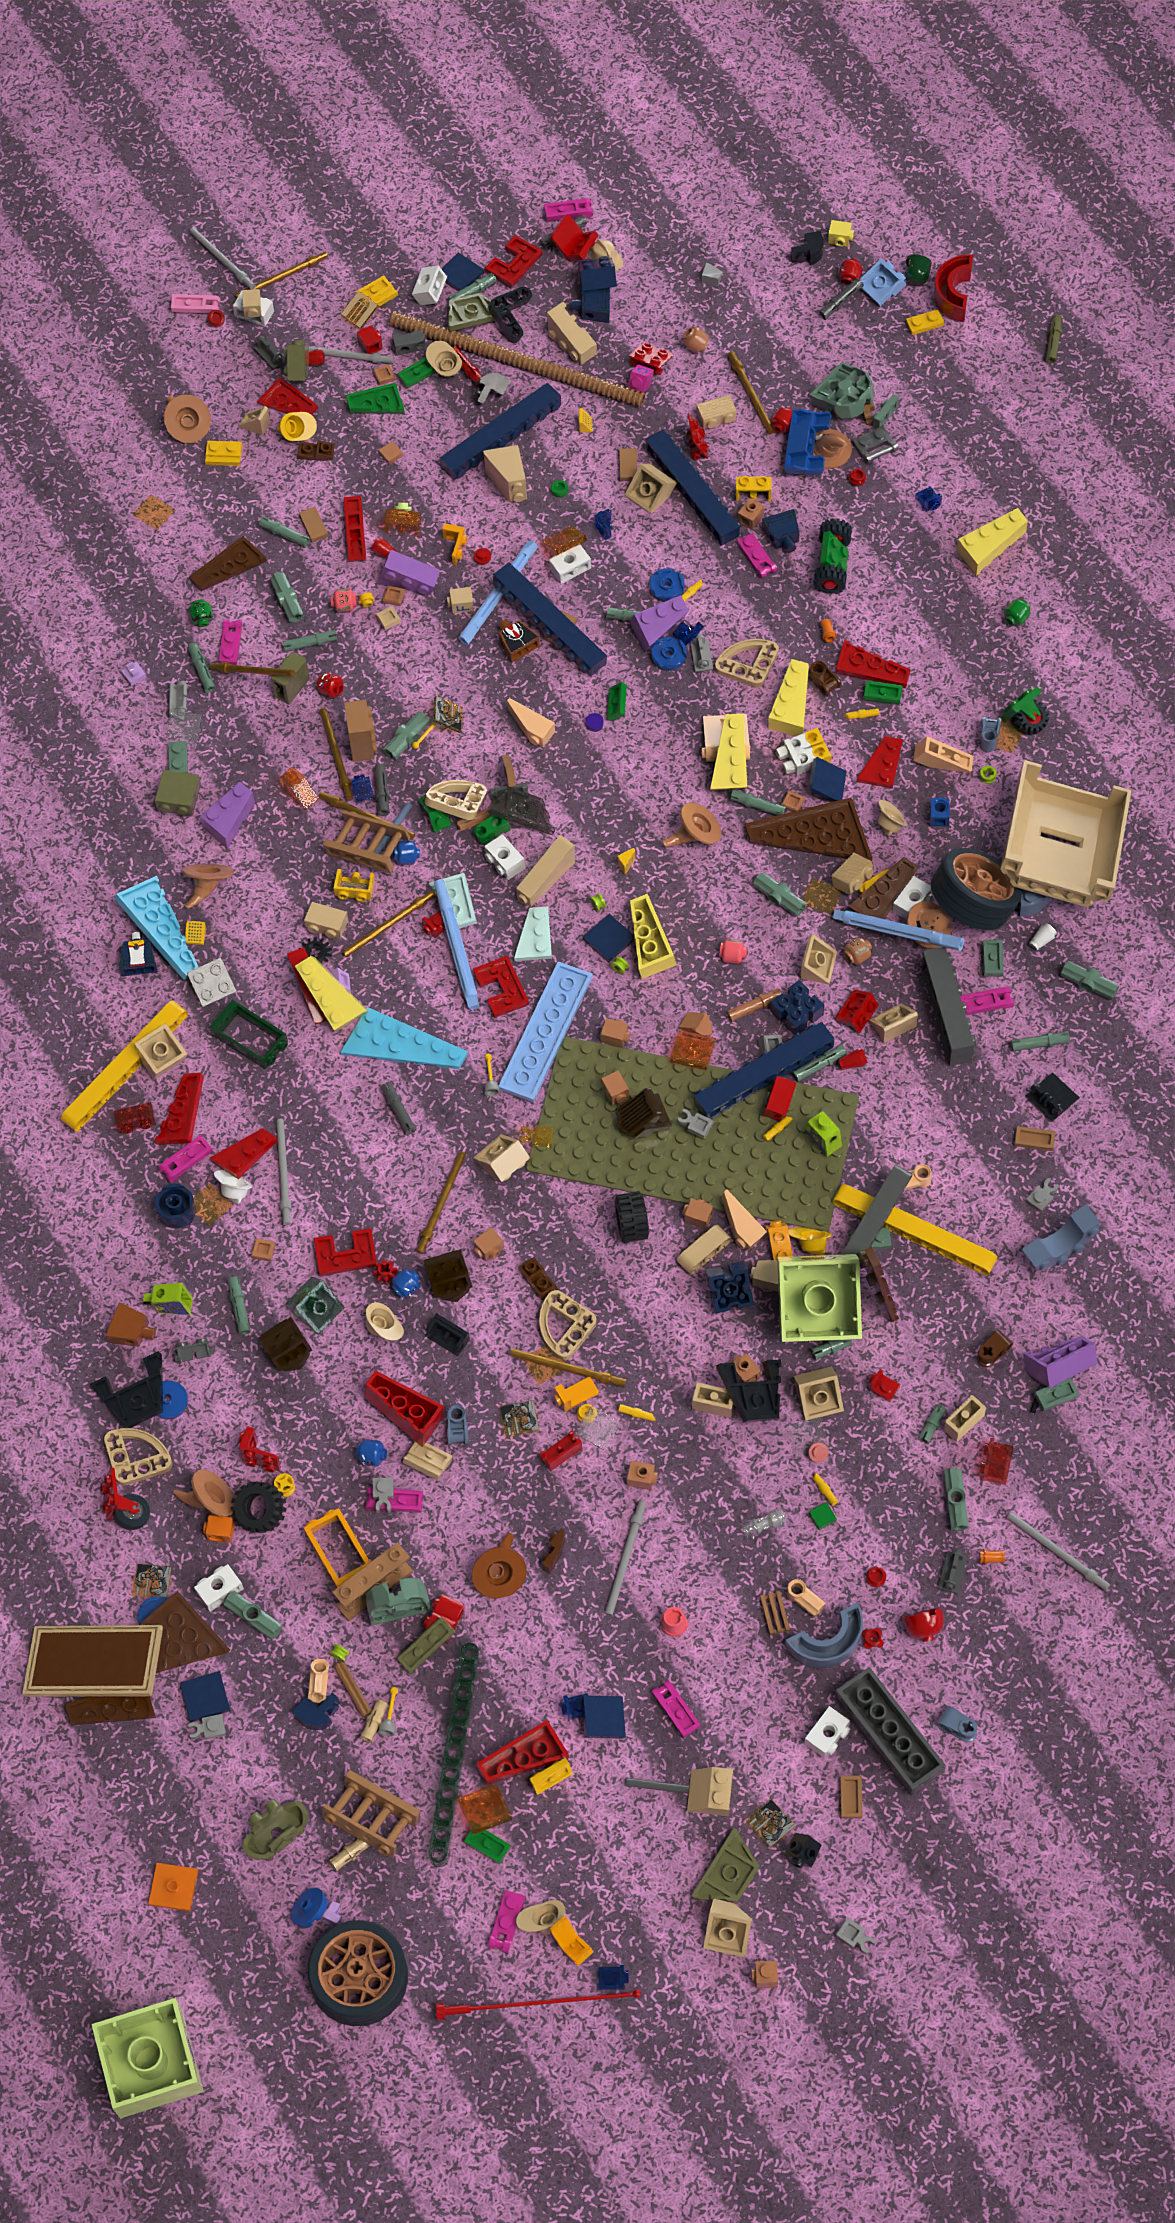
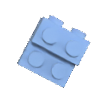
M882 259L860 279L864 284L861 289L879 306L891 295L895 297L907 285L904 281L906 279L900 271L896 273L893 270L894 266L889 261L885 262Z

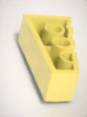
M1017 508L959 538L957 552L977 576L982 569L990 565L997 556H1000L1008 546H1011L1026 533L1028 520Z
M791 659L769 716L768 729L792 736L804 733L808 663Z
M648 894L630 900L641 978L649 977L676 966L674 954Z
M310 956L295 965L334 1031L342 1029L369 1012L315 957Z

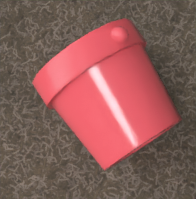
M677 1607L668 1608L659 1620L663 1632L669 1636H679L689 1627L686 1616Z

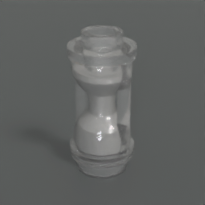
M774 1508L773 1511L768 1512L762 1518L744 1520L742 1530L746 1537L749 1536L750 1539H754L755 1536L760 1535L766 1529L784 1527V1524L788 1523V1519L783 1508Z

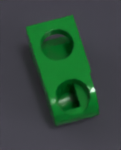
M499 810L476 826L473 833L480 843L485 845L503 832H509L511 828L509 822Z

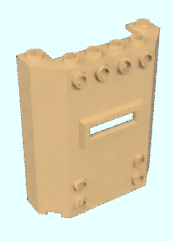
M1024 760L1018 776L1000 870L1003 874L1008 875L1013 887L1084 907L1091 906L1093 902L1100 900L1102 902L1109 901L1116 885L1132 790L1113 786L1109 797L1039 778L1038 775L1042 765ZM1041 832L1077 842L1079 847L1041 837Z

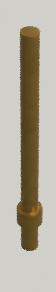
M326 251L316 256L312 255L306 258L305 261L256 283L254 289H262L309 266L313 267L318 262L328 258ZM241 291L235 293L236 298H238Z
M730 351L728 356L732 362L734 372H737L769 435L775 433L764 408L743 370L742 362L737 359L734 351Z
M228 662L210 664V670L220 671L221 673L239 672L287 677L295 676V670L231 665Z
M321 708V717L341 779L339 781L341 789L344 790L346 799L350 801L354 798L351 790L352 784L350 778L347 777L327 709Z
M322 791L319 794L320 799L329 802L335 808L340 807L349 812L354 811L359 815L391 823L342 801V798L338 796H331ZM408 831L410 840H413L415 833Z
M434 890L414 899L412 904L343 950V955L347 958L416 909L420 910L425 906L426 902L436 896Z
M460 1151L427 1227L421 1233V1240L416 1250L419 1254L424 1253L428 1242L432 1240L435 1225L466 1157L464 1152Z
M513 1348L510 1353L512 1357L600 1380L603 1384L609 1385L611 1383L625 1387L626 1379L612 1376V1373L593 1371Z

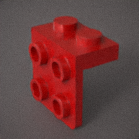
M567 214L563 216L550 238L569 262L582 261V259L586 258L587 252L594 246L595 240L599 235L596 231L583 233L572 217Z
M247 1426L245 1432H241L239 1437V1451L244 1464L250 1467L258 1465L271 1473H274V1471L280 1472L279 1457L275 1454L255 1449L258 1443L255 1428Z

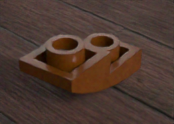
M320 440L317 441V444L299 441L297 459L332 460L335 444Z
M534 1257L518 1267L522 1276L541 1300H544L551 1291L558 1290L556 1284L549 1278L545 1269Z
M562 1528L558 1533L554 1532L549 1538V1549L552 1552H548L542 1559L543 1570L548 1574L554 1569L563 1551L565 1530Z

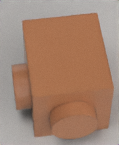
M749 498L738 512L739 524L753 531L764 517V506L760 502Z
M606 1018L601 1032V1043L623 1048L624 1043L629 1042L631 1032L628 1031V1024L622 1020Z
M619 1070L601 1078L602 1088L612 1105L623 1103L629 1098V1088Z
M691 1198L690 1203L685 1205L682 1213L685 1216V1223L706 1230L713 1215V1206L707 1204L704 1200Z
M492 1227L473 1240L474 1253L478 1258L482 1257L486 1262L489 1259L493 1260L498 1257L500 1251L504 1249L503 1239Z
M747 1353L743 1356L739 1355L732 1360L731 1363H735L740 1383L755 1382L761 1378L760 1369Z
M631 1461L627 1486L651 1490L652 1484H656L658 1473L655 1472V1465Z
M777 1961L755 1962V1968H751L752 1982L756 1981V1989L778 1988Z

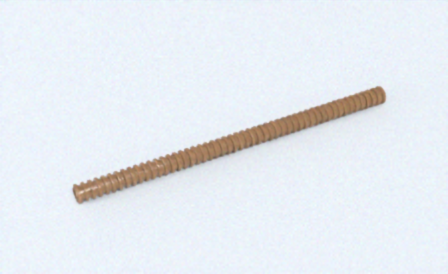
M394 311L390 316V326L395 325L396 328L400 327V329H405V331H410L411 333L419 330L425 334L426 338L429 336L430 339L434 338L435 341L447 342L450 346H458L464 350L468 349L469 352L473 351L475 354H483L484 357L488 356L490 359L493 357V360L498 359L499 362H508V365L513 364L514 367L518 366V368L527 369L533 373L537 372L539 375H547L548 378L552 377L554 380L557 378L558 381L562 380L563 383L567 382L569 385L572 383L573 386L577 385L578 388H587L588 391L592 390V392H597V394L602 393L603 396L607 395V397H612V399L617 398L618 401L622 400L624 403L627 401L628 404L632 403L633 406L637 405L639 408L645 401L644 392L640 393V391H635V389L630 390L629 387L625 388L623 385L620 387L619 384L615 385L614 382L610 383L608 380L605 382L604 379L600 380L599 377H590L589 374L585 375V373H580V371L575 372L574 369L570 370V368H565V366L560 367L559 364H550V361L545 362L544 359H535V356L530 357L529 354L525 355V353L521 354L519 351L516 352L510 348L506 349L504 346H496L495 343L491 344L489 341L486 343L485 340L481 341L480 338L476 339V337L471 338L470 335L466 336V334H461V332H456L455 330L449 331L446 327L442 328L440 325H432L431 322L427 323V321L422 322V319L417 320L416 317L412 318V316L403 315L397 311Z

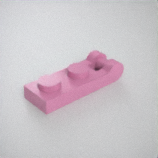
M173 294L171 311L180 313H210L212 310H219L218 306L221 299L219 296Z

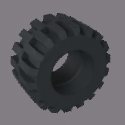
M636 1191L616 1195L614 1201L615 1212L622 1241L628 1243L648 1239V1217L641 1192Z
M255 1481L242 1485L240 1487L241 1491L235 1492L237 1497L236 1499L232 1498L234 1507H231V1511L235 1512V1514L232 1516L234 1520H238L237 1525L243 1527L244 1530L266 1533V1531H272L274 1527H278L280 1525L279 1520H284L285 1516L282 1513L286 1512L287 1509L283 1507L286 1500L282 1499L283 1493L278 1491L276 1486L270 1483ZM261 1495L266 1500L267 1510L263 1517L256 1519L252 1515L251 1504L257 1496Z

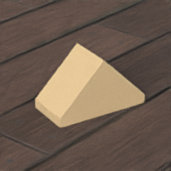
M263 406L247 412L239 427L263 435L270 424L268 408Z

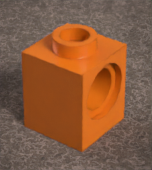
M209 1515L208 1522H204L203 1534H206L208 1541L232 1543L235 1526L234 1520L231 1517Z

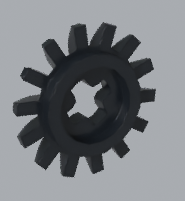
M314 937V941H311L309 938L307 939L308 944L302 943L308 957H315V955H310L312 949L315 948V950H320L319 956L315 958L322 965V960L328 963L329 960L325 957L332 956V954L327 953L332 948H326L329 943L323 944V938H321L320 942L317 941V937Z

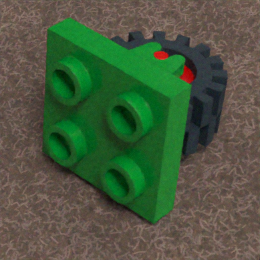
M1037 686L1033 690L1031 688L1026 690L1003 710L1005 714L1000 717L1001 720L1006 723L1013 717L1014 720H1017L1015 726H1020L1018 730H1024L1023 734L1029 733V735L1043 730L1047 726L1050 717H1047L1049 711L1045 712L1047 707H1042V702L1037 703L1038 700H1033L1042 692Z

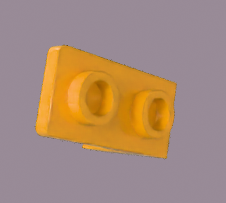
M444 523L442 529L443 539L456 541L452 554V562L456 566L458 560L462 559L463 545L466 546L468 535H465V527Z
M781 1220L770 1222V1225L765 1226L770 1238L773 1260H777V1257H793L787 1224L781 1223Z
M587 1377L567 1389H564L562 1384L554 1387L555 1395L553 1397L557 1405H561L564 1412L598 1395L599 1391L591 1377Z
M566 1916L556 1921L549 1929L562 1952L577 1966L593 1953L592 1948L578 1936Z

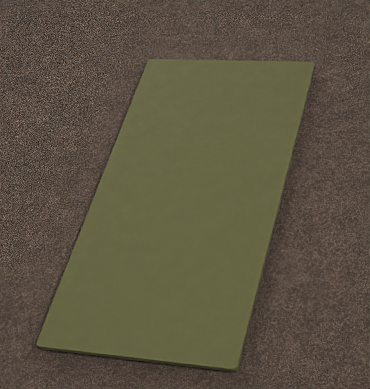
M564 1037L556 1055L528 1160L527 1171L626 1192L640 1191L645 1196L689 1204L691 1198L695 1200L701 1199L706 1201L707 1204L712 1205L714 1210L724 1212L726 1210L721 1197L728 1190L754 1218L768 1221L781 1220V1223L784 1222L788 1225L828 1232L835 1207L832 1201L839 1189L859 1096L853 1093L797 1083L786 1115L793 1118L792 1121L779 1134H776L766 1142L762 1136L773 1125L780 1122L762 1116L772 1084L712 1118L711 1120L714 1121V1124L706 1138L703 1139L689 1132L688 1125L682 1126L678 1124L677 1119L678 1117L681 1119L687 1118L682 1115L683 1109L688 1110L693 1117L696 1113L701 1114L694 1105L695 1094L701 1089H707L716 1080L724 1079L734 1070ZM619 1070L629 1088V1098L627 1100L637 1095L643 1089L651 1088L654 1094H659L672 1124L669 1130L652 1132L651 1136L633 1139L632 1135L626 1134L617 1126L618 1109L626 1101L612 1105L602 1088L601 1078ZM821 1111L834 1122L841 1133L842 1147L828 1157L804 1132L807 1122Z

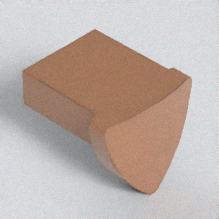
M687 1012L679 1026L684 1032H693L700 1035L712 1034L711 1022L705 1012Z

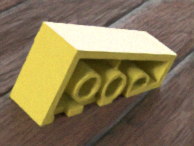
M744 713L725 714L710 791L747 789Z

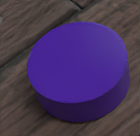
M591 713L586 717V727L588 730L597 732L603 728L604 719L600 714Z

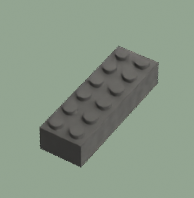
M946 947L923 950L921 969L949 1066L972 1062V1057L975 1055L974 1046H976V1038L970 1032V1029H972L971 1021L965 1015L967 1013L966 1004L960 998L962 991L960 985H957L955 981L957 980L956 970L951 967V953H947Z
M870 1667L836 1690L835 1698L911 1796L944 1773L946 1767L944 1762Z

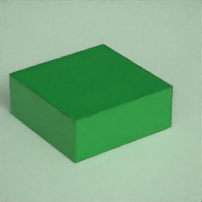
M827 1502L809 1511L810 1517L819 1530L837 1521Z

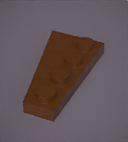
M242 536L190 575L189 579L200 591H203L266 562L267 559L253 544Z
M903 857L847 908L856 913L885 919L892 909L893 903L912 879L919 866Z
M88 1696L65 1704L71 1725L156 1718L150 1696Z

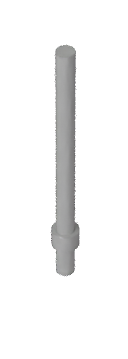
M194 227L190 229V233L232 271L241 283L247 285L251 290L255 288L256 285L244 271H240Z
M309 346V352L315 349L323 350L326 356L366 360L376 364H380V362L394 364V357L382 356L380 353L366 354Z
M277 1119L281 1186L280 1211L283 1216V1225H290L292 1206L291 1201H289L284 1120Z
M642 1500L638 1501L635 1514L632 1515L630 1521L632 1525L606 1607V1615L613 1616L638 1529L642 1526L644 1520L642 1516L646 1502Z
M1013 1512L1008 1515V1520L1082 1573L1086 1580L1090 1583L1094 1582L1105 1591L1108 1590L1110 1584L1098 1576V1572L1092 1568H1087Z

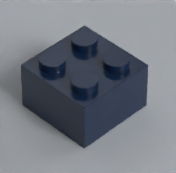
M601 256L596 260L585 258L578 262L580 284L583 291L617 287L615 265L612 258Z

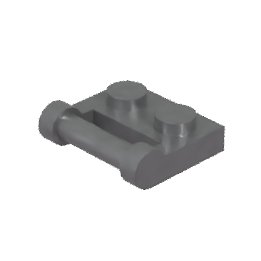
M884 426L853 439L852 442L867 464L872 463L874 459L889 452L899 450L896 441H893ZM886 444L888 445V446H886V447H884V448H881V449H879V450H877V451H875V452H873V453H868V452L873 451V450H875V449H877V448H879V447H881V446H883V445H886Z

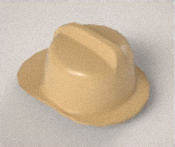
M597 239V242L589 251V257L592 260L599 259L601 256L612 258L615 272L623 267L622 258L615 250L614 245L610 241Z
M435 341L427 347L426 358L436 372L445 377H455L462 366V360L456 351L444 341Z
M886 800L878 802L881 809L878 823L886 835L890 836L892 833H897L903 826H908L901 812L893 804Z
M378 1302L368 1305L366 1309V1327L371 1334L391 1341L402 1338L404 1329L389 1307Z
M551 1900L530 1906L518 1914L516 1924L524 1932L539 1931L544 1935H551L549 1929L565 1915V1906L559 1900Z

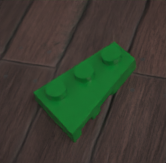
M396 382L345 395L350 413L405 414Z

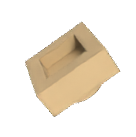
M392 606L376 613L377 619L384 630L401 623L399 616Z

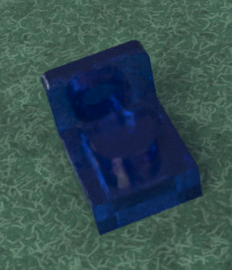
M931 486L915 494L916 499L926 512L936 510L942 503V495L940 493L936 494Z
M610 509L600 511L594 515V525L605 540L611 538V530L613 529L610 523Z
M681 622L672 634L686 646L696 638L704 626L700 622H697L695 625L690 624L689 626Z
M364 774L354 776L351 784L356 802L373 799L374 794L369 776L365 777Z
M588 1693L569 1698L567 1695L563 1696L564 1702L560 1703L563 1715L567 1714L568 1720L583 1717L581 1697L588 1695Z
M620 1964V1967H598L599 1990H625V1983H629V1971L624 1970V1964Z

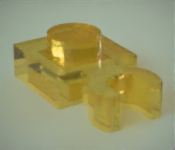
M535 1125L534 1130L527 1126L521 1127V1132L527 1133V1135L520 1136V1142L526 1143L532 1140L533 1146L552 1148L554 1127Z

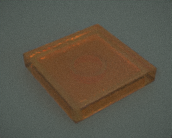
M570 526L541 540L543 547L555 555H559L586 542L587 538L584 533Z
M679 1030L670 1062L707 1070L716 1038Z
M497 1784L458 1798V1803L473 1835L512 1820L510 1811Z

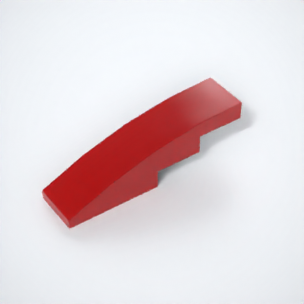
M361 496L343 497L349 562L366 560L362 499Z
M305 948L287 953L288 960L315 1025L327 1021L326 1016L295 965L308 958Z

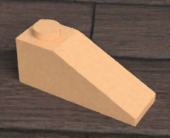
M509 698L507 700L508 710L525 736L533 745L544 747L555 733V723Z
M927 736L915 745L913 761L931 768L970 773L974 756Z
M726 1190L721 1198L733 1236L736 1239L735 1242L741 1249H745L748 1252L766 1235L767 1231Z

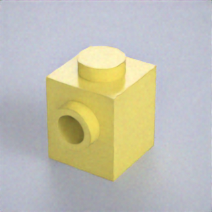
M831 220L828 244L848 247L849 241H853L854 230H851L852 223Z

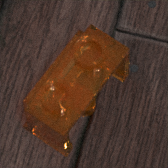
M386 509L383 521L384 530L387 534L389 533L390 524L400 525L399 530L402 534L407 532L408 526H415L416 537H420L423 522L419 512Z

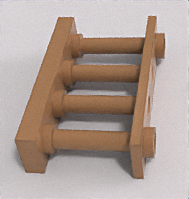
M342 810L341 814L346 823L336 840L326 839L323 843L327 855L391 874L394 869L390 859L391 854L400 839L406 841L411 839L407 829L402 825H394L359 815L354 811ZM353 825L361 827L352 845L342 844ZM368 830L377 832L368 849L362 850L358 848ZM384 834L392 836L383 854L374 853Z
M398 1542L332 1592L340 1601L336 1604V1607L348 1622L367 1608L366 1593L371 1588L387 1583L388 1590L390 1591L400 1583V1579H405L413 1573L411 1567L406 1563L410 1556Z
M349 1770L344 1782V1787L347 1789L333 1808L326 1804L323 1806L322 1818L328 1824L336 1825L374 1847L380 1854L394 1858L397 1847L394 1844L395 1840L407 1824L414 1827L417 1825L421 1810ZM353 1793H357L364 1797V1800L352 1817L349 1818L340 1812ZM371 1804H376L382 1810L371 1826L366 1828L359 1824V1820ZM389 1814H393L400 1818L387 1839L376 1834L386 1817Z

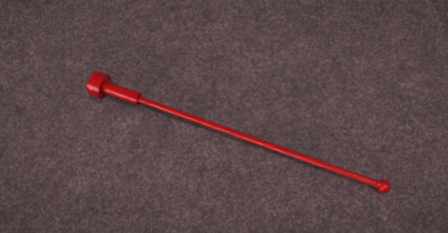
M634 1990L628 1993L471 2007L470 2004L445 2007L444 2002L436 2003V2016L438 2021L446 2020L445 2015L467 2014L476 2010L633 1996L640 1998L641 1991Z

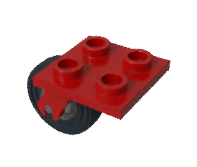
M110 1468L104 1477L103 1483L100 1484L101 1495H104L103 1513L106 1514L107 1520H111L114 1517L117 1524L124 1529H140L147 1523L150 1517V1506L140 1495H118L115 1468Z

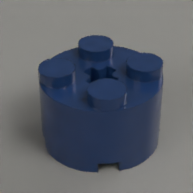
M169 1184L163 1187L159 1194L157 1193L155 1208L164 1226L182 1228L193 1222L196 1215V1205L190 1190L181 1184Z

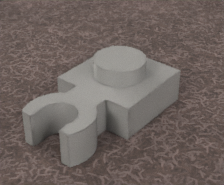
M683 1109L682 1115L687 1118L681 1119L678 1117V1124L682 1126L688 1125L689 1132L705 1139L714 1121L699 1113H696L693 1117L688 1110Z
M1050 1178L1045 1180L1043 1189L1037 1186L1026 1199V1203L1040 1213L1053 1200V1196L1050 1194L1058 1191V1184L1054 1188L1048 1186L1051 1181Z
M393 1477L373 1478V1499L379 1500L376 1503L377 1513H380V1507L383 1505L387 1506L388 1513L391 1512V1504L388 1499H394Z
M222 1714L202 1718L203 1724L196 1722L188 1724L189 1729H197L195 1734H190L191 1739H198L202 1734L205 1735V1739L226 1736Z
M847 1918L836 1934L838 1939L854 1949L856 1944L859 1945L860 1950L866 1955L869 1954V1950L865 1948L864 1944L871 1943L873 1946L876 1944L872 1937H864L863 1935L866 1930L850 1918Z

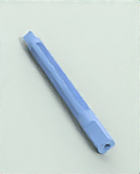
M527 541L512 562V565L519 572H521L537 550L538 546L534 541ZM494 587L458 637L461 643L468 645L503 597L504 594L501 591H497Z
M439 879L434 882L439 899L438 903L464 997L467 1000L468 1008L473 1010L480 1007L477 991L446 883L443 879Z
M835 909L833 919L843 921L845 924L961 951L964 944V938L848 910L840 911Z

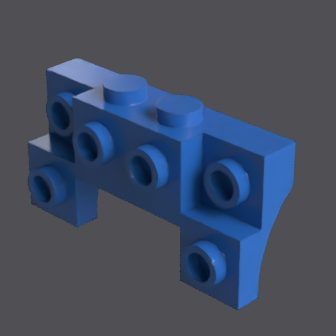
M805 409L792 411L790 431L787 435L788 444L785 448L784 470L787 474L804 472L809 476L823 473L825 458L823 455L813 456L816 432L829 430L831 414L829 411L814 412Z

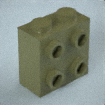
M294 339L284 349V357L287 358L284 374L287 376V380L305 381L309 378V342H304V339Z
M293 652L283 659L279 669L295 670V676L271 675L274 697L290 705L310 679L307 660L302 655H297Z
M163 770L155 798L157 810L164 813L173 812L180 815H193L201 786L199 775Z

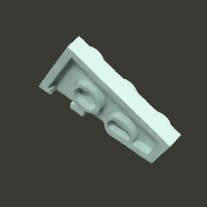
M461 873L444 878L443 880L446 883L449 898H451L459 929L477 924L465 874ZM434 882L429 883L430 887L432 888V890H434V892L437 895Z
M548 906L529 908L514 961L552 959Z

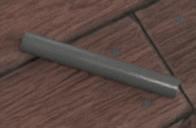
M627 1778L626 1786L689 1793V1785Z

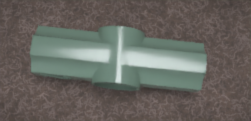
M274 573L270 577V581L276 592L277 601L281 604L280 607H283L289 622L295 623L300 621L304 615L298 604L294 588L290 587L284 573Z
M417 712L406 725L402 724L397 729L395 737L383 749L389 758L396 760L407 747L411 748L412 743L418 740L419 734L430 724V719L426 714Z
M764 872L760 873L753 882V886L764 893L772 904L775 903V906L783 907L795 917L800 916L804 911L806 903L794 895L785 883L776 882Z
M1071 961L1066 962L1061 972L1062 977L1078 984L1080 989H1086L1088 993L1095 992L1110 1000L1115 997L1119 988V984L1102 977L1101 973L1096 969H1085Z
M949 1468L944 1470L950 1526L951 1530L963 1531L968 1529L969 1525L962 1470ZM956 1496L959 1497L961 1501L954 1502L951 1498Z
M235 1591L228 1595L223 1604L227 1609L243 1619L248 1626L254 1627L271 1640L275 1639L283 1628L282 1624L262 1611L258 1605L252 1604ZM253 1612L258 1613L256 1618H248L249 1614Z

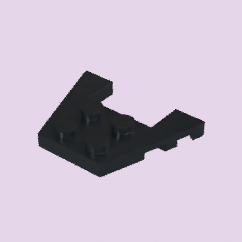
M159 1351L143 1358L149 1377L113 1393L109 1379L106 1376L90 1384L92 1389L105 1402L125 1428H131L163 1413L162 1354Z
M781 1359L762 1362L766 1381L739 1383L735 1363H720L716 1365V1369L743 1423L769 1421L779 1418L780 1394L778 1393V1384L781 1383V1376L779 1375V1367L782 1364Z

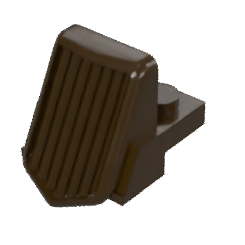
M651 1088L643 1089L620 1105L617 1113V1126L626 1134L632 1135L633 1139L651 1136L652 1132L669 1130L672 1126L659 1094H654Z
M461 1249L423 1260L435 1298L439 1297L442 1300L458 1302L473 1287Z
M292 1317L283 1320L258 1338L279 1372L281 1370L293 1371L302 1369L312 1351V1348Z

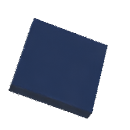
M459 252L441 268L447 276L445 283L457 291L471 285L484 274L482 267Z
M816 757L813 759L808 790L832 802L842 800L847 771Z
M609 913L583 936V940L609 963L635 941V936Z
M220 1671L180 1682L191 1723L202 1720L204 1717L231 1711Z
M583 1695L581 1697L584 1738L624 1739L626 1737L623 1696Z

